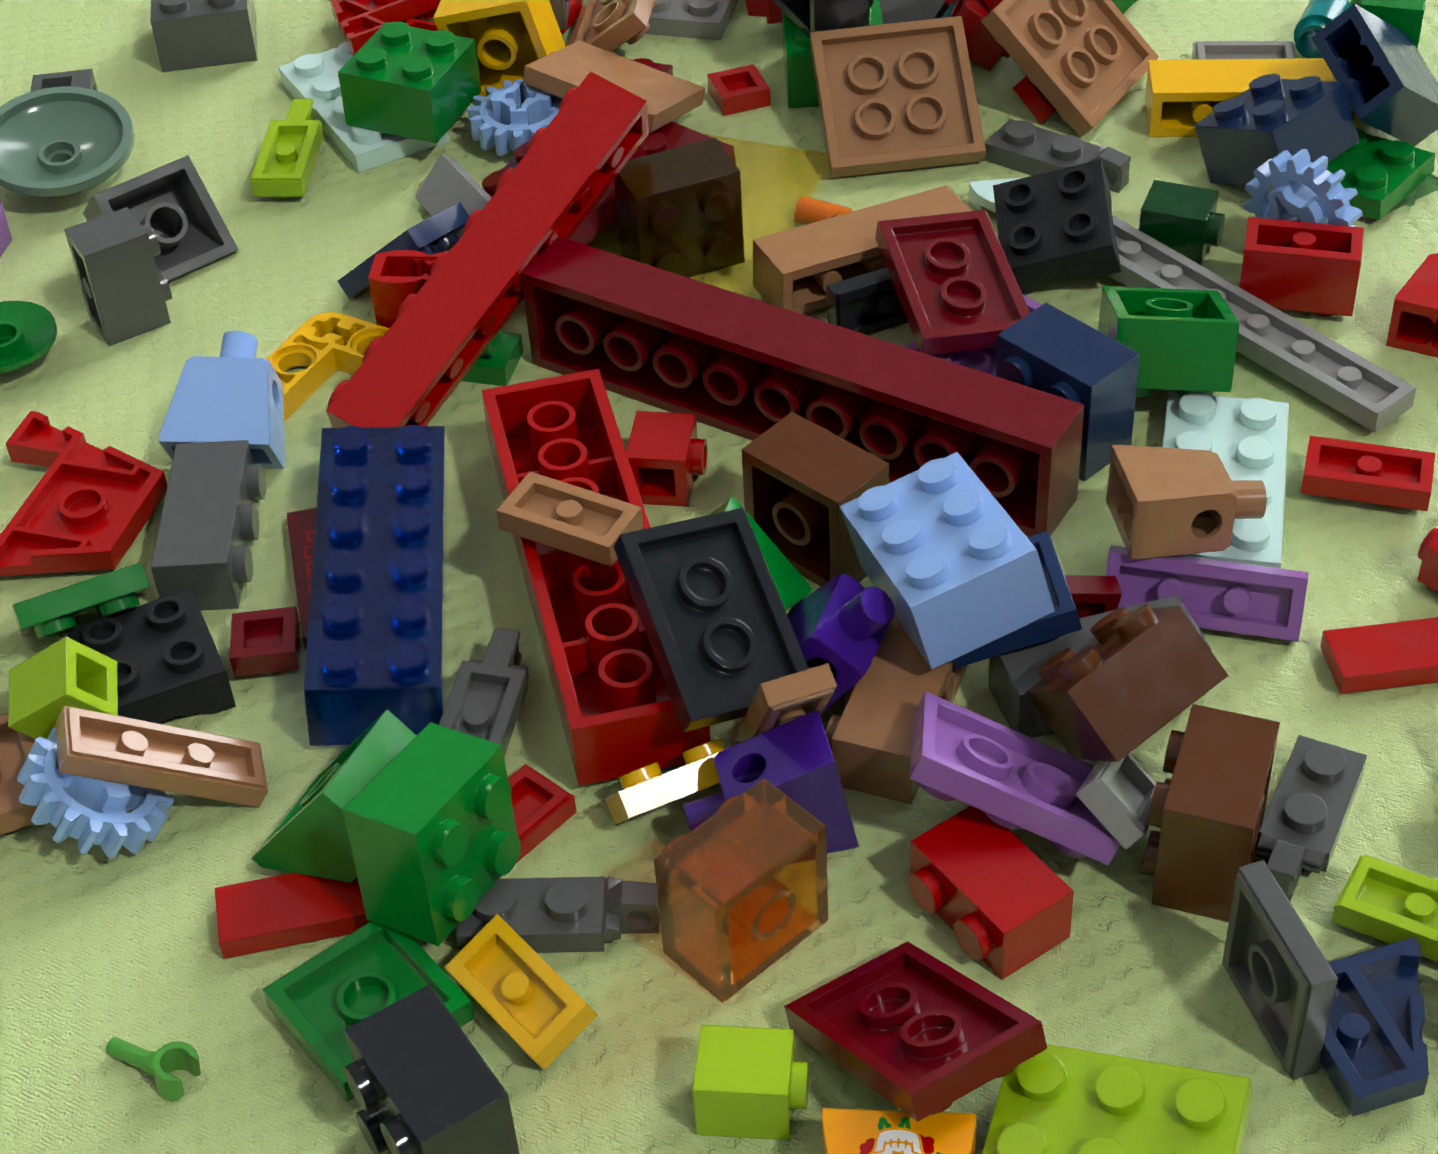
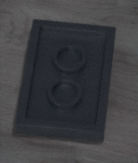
M744 508L619 535L613 547L684 732L744 717L761 683L809 669Z

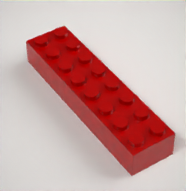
M599 369L481 390L489 445L504 501L531 471L642 507L643 516L642 529L651 528ZM513 534L578 786L619 778L657 762L660 769L686 764L682 753L710 742V726L687 732L683 731L618 559L610 567Z

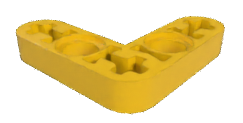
M336 312L320 313L306 320L266 358V360L270 361L282 382L284 421L337 370L354 375L362 365L365 351L370 343L377 337H383L390 328ZM296 367H308L307 369L299 372H285L289 369Z

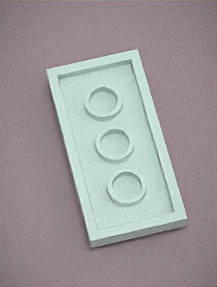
M346 41L337 48L319 54H305L296 58L294 62L278 67L281 84L294 99L313 98L315 119L322 122L325 135L358 173L450 142L449 130L435 144L346 125L338 71L353 57Z
M1168 392L1163 448L1209 450L1217 453L1232 481L1262 480L1265 485L1267 498L1266 511L1262 519H1234L1231 545L1224 551L1187 554L1185 556L1281 568L1289 402L1269 401L1263 398L1211 397L1204 393H1188L1181 396L1177 392Z

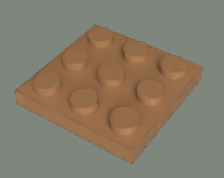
M1002 0L981 20L991 32L996 42L1008 52L1025 72L1027 78L1037 86L1055 107L1061 118L1072 127L1080 138L1093 129L1148 70V60H1157L1159 58L1112 0Z
M962 16L810 32V50L831 178L984 161L986 147Z

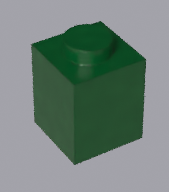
M1154 180L1141 208L1139 231L1202 265L1209 246L1218 247L1223 233L1225 214L1216 213L1219 191Z

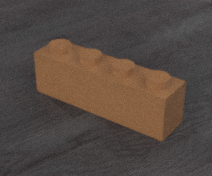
M945 185L753 239V286L767 303L800 314L826 308V285L886 267L875 239L878 221L969 212L972 210Z
M895 615L886 630L868 671L860 681L845 693L846 708L842 716L833 715L826 729V736L835 760L842 788L912 804L919 787L918 782L909 779L913 713L925 691L953 703L968 665L956 668L954 660L931 669Z

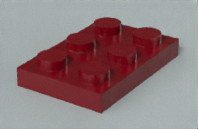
M986 210L878 221L875 239L919 352L933 355L997 347L998 334L1030 314Z
M908 941L784 1006L789 1027L794 1029L796 1036L917 1122L929 1115L943 1112L957 1099L995 1078L1010 1074L1019 1064L1047 1049L1044 1030L1040 1020Z

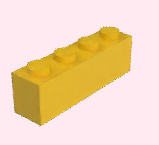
M1323 58L1148 60L1145 111L1149 137H1197L1194 125L1212 114L1215 105L1222 101L1236 98L1249 89L1251 81L1264 75L1278 74L1281 79L1297 80L1308 76H1318L1321 81H1337ZM1352 108L1356 128H1358L1359 118Z

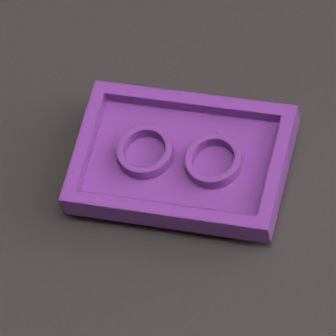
M926 691L924 692L913 713L909 779L918 782L923 790L944 801L957 799L984 811L993 822L1004 828L1012 830L1023 828L1049 839L1058 850L1074 858H1085L1087 856L1109 866L1120 844L1076 795L1094 765Z

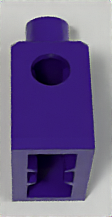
M841 573L793 605L787 614L806 662L812 658H819L808 667L814 668L829 663L837 687L823 712L860 681L868 671L895 614L894 604L886 592L873 586L865 588L850 575Z
M819 711L805 714L720 751L715 757L714 762L723 792L683 804L695 845L736 833L745 862L753 867L843 851L859 846Z

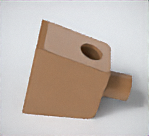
M1112 445L1106 503L1130 559H1148L1224 551L1231 545L1234 519H1262L1265 515L1267 498L1264 482L1262 480L1232 481L1217 453L1209 450Z

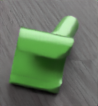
M117 1037L109 1040L106 1046V1053L138 1067L144 1073L154 1076L158 1094L167 1101H176L184 1095L182 1081L178 1077L169 1074L170 1072L185 1070L193 1076L201 1075L199 1056L196 1049L182 1041L165 1044L156 1052H150Z

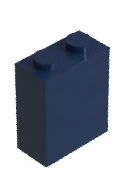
M1353 4L1311 37L1336 81L1345 82L1350 104L1360 121L1401 141L1409 142L1414 147L1438 130V82L1408 34L1360 6Z

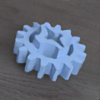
M523 79L514 80V84L509 80H505L501 89L488 86L485 88L486 96H474V106H470L467 109L472 140L480 141L481 149L484 151L496 147L497 156H503L508 151H515L519 146L530 141L538 129L541 127L547 128L557 115L562 99L526 85V83H523Z
M1301 149L1293 156L1288 150L1282 151L1273 159L1270 158L1253 172L1255 178L1245 185V190L1253 197L1243 204V209L1254 213L1257 218L1356 227L1353 223L1363 216L1362 210L1350 206L1349 200L1358 194L1356 188L1344 189L1340 183L1346 174L1343 169L1333 174L1327 170L1328 157L1323 155L1312 163L1307 149Z
M56 727L52 729L47 739L38 737L35 740L17 776V782L25 785L18 797L20 803L37 806L31 818L34 825L51 823L56 827L52 840L60 843L66 840L68 836L77 839L79 852L87 855L93 844L101 845L103 852L108 858H115L122 845L133 854L138 853L146 840L150 842L155 840L168 817L167 813L174 801L173 797L162 790L59 773Z

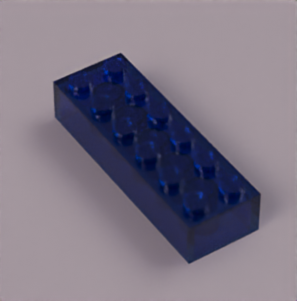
M346 426L343 428H322L304 679V697L310 746L349 745L386 710H389L415 735H418L430 722L439 725L445 709L447 529L445 426Z

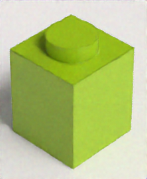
M64 637L9 670L8 727L34 739L38 737L47 739L55 727V722L63 706L118 716L117 661L69 637Z
M701 1024L692 1090L697 1135L790 1140L793 1109L807 1110L809 1093V1062L795 1061L794 1029Z

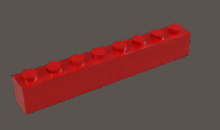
M591 71L578 88L573 87L568 90L560 103L557 115L547 128L541 127L535 132L528 145L527 153L515 169L509 168L503 173L496 186L495 194L483 210L477 209L470 215L464 226L463 235L451 251H444L438 256L426 283L417 294L412 293L403 301L394 324L383 337H377L370 343L365 351L362 365L349 381H342L334 389L326 412L336 438L389 469H395L524 299L521 272L559 236L566 239L572 236L648 136L647 100Z

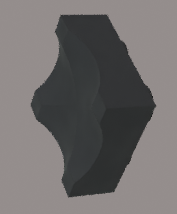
M1101 159L993 185L999 242L1022 294L1031 293L1048 282L1076 275L1106 276L1121 272L1113 224L1110 187Z
M192 589L161 597L152 602L106 617H100L66 630L69 638L117 661L118 716L161 723L182 715L195 713L216 714L236 707L227 671Z

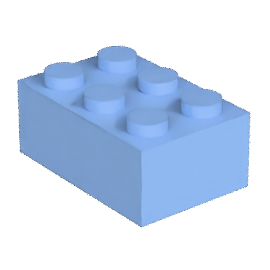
M958 452L945 458L931 460L925 463L919 470L884 486L870 488L860 497L839 506L860 566L873 585L882 589L891 598L894 604L895 617L931 669L937 668L1055 612L1037 549Z

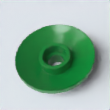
M27 301L0 302V373L24 367L39 359L51 348L57 337V325L54 316L49 310L41 305Z

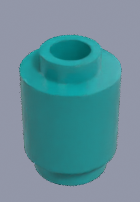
M1310 0L1294 29L1295 45L1303 57L1323 58L1311 37L1350 7V2L1348 0Z

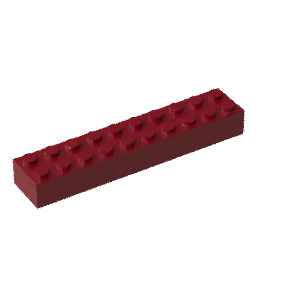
M560 236L521 272L532 363L536 366L562 375L599 369L605 389L671 413L696 414L697 422L752 441L789 413L794 412L889 463V483L919 470L925 463L931 460L945 458L958 452L1027 537L1049 531L1051 536L1077 500L1084 404Z

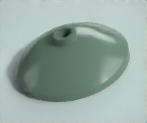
M62 86L44 88L8 101L0 107V186L28 196L54 198L78 194L100 185L125 164L133 150L135 135L130 115L114 98L102 92L82 87Z

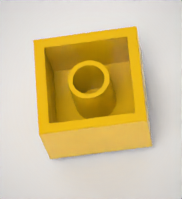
M441 0L433 17L438 31L446 30L457 36L475 39L481 92L478 96H486L485 88L488 86L501 89L505 80H509L514 84V80L523 79L525 65L566 47L549 0Z

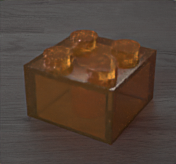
M764 778L742 795L729 798L721 805L716 814L686 836L683 835L673 839L663 849L662 853L654 858L663 953L721 1003L727 1001L828 921L826 825Z

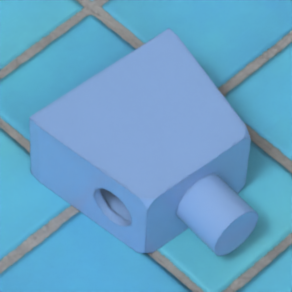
M228 331L223 334L220 357L192 356L185 361L158 440L172 461L176 444L248 440L254 464H262L265 469L285 468L282 382L269 360L256 358L258 339L254 335L243 331Z

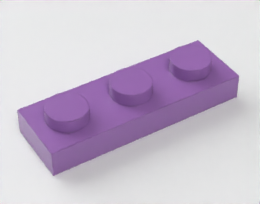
M1111 545L1106 576L1117 577L1122 591L1118 608L1178 595L1198 628L1299 642L1309 572L1185 555L1130 559L1126 547Z

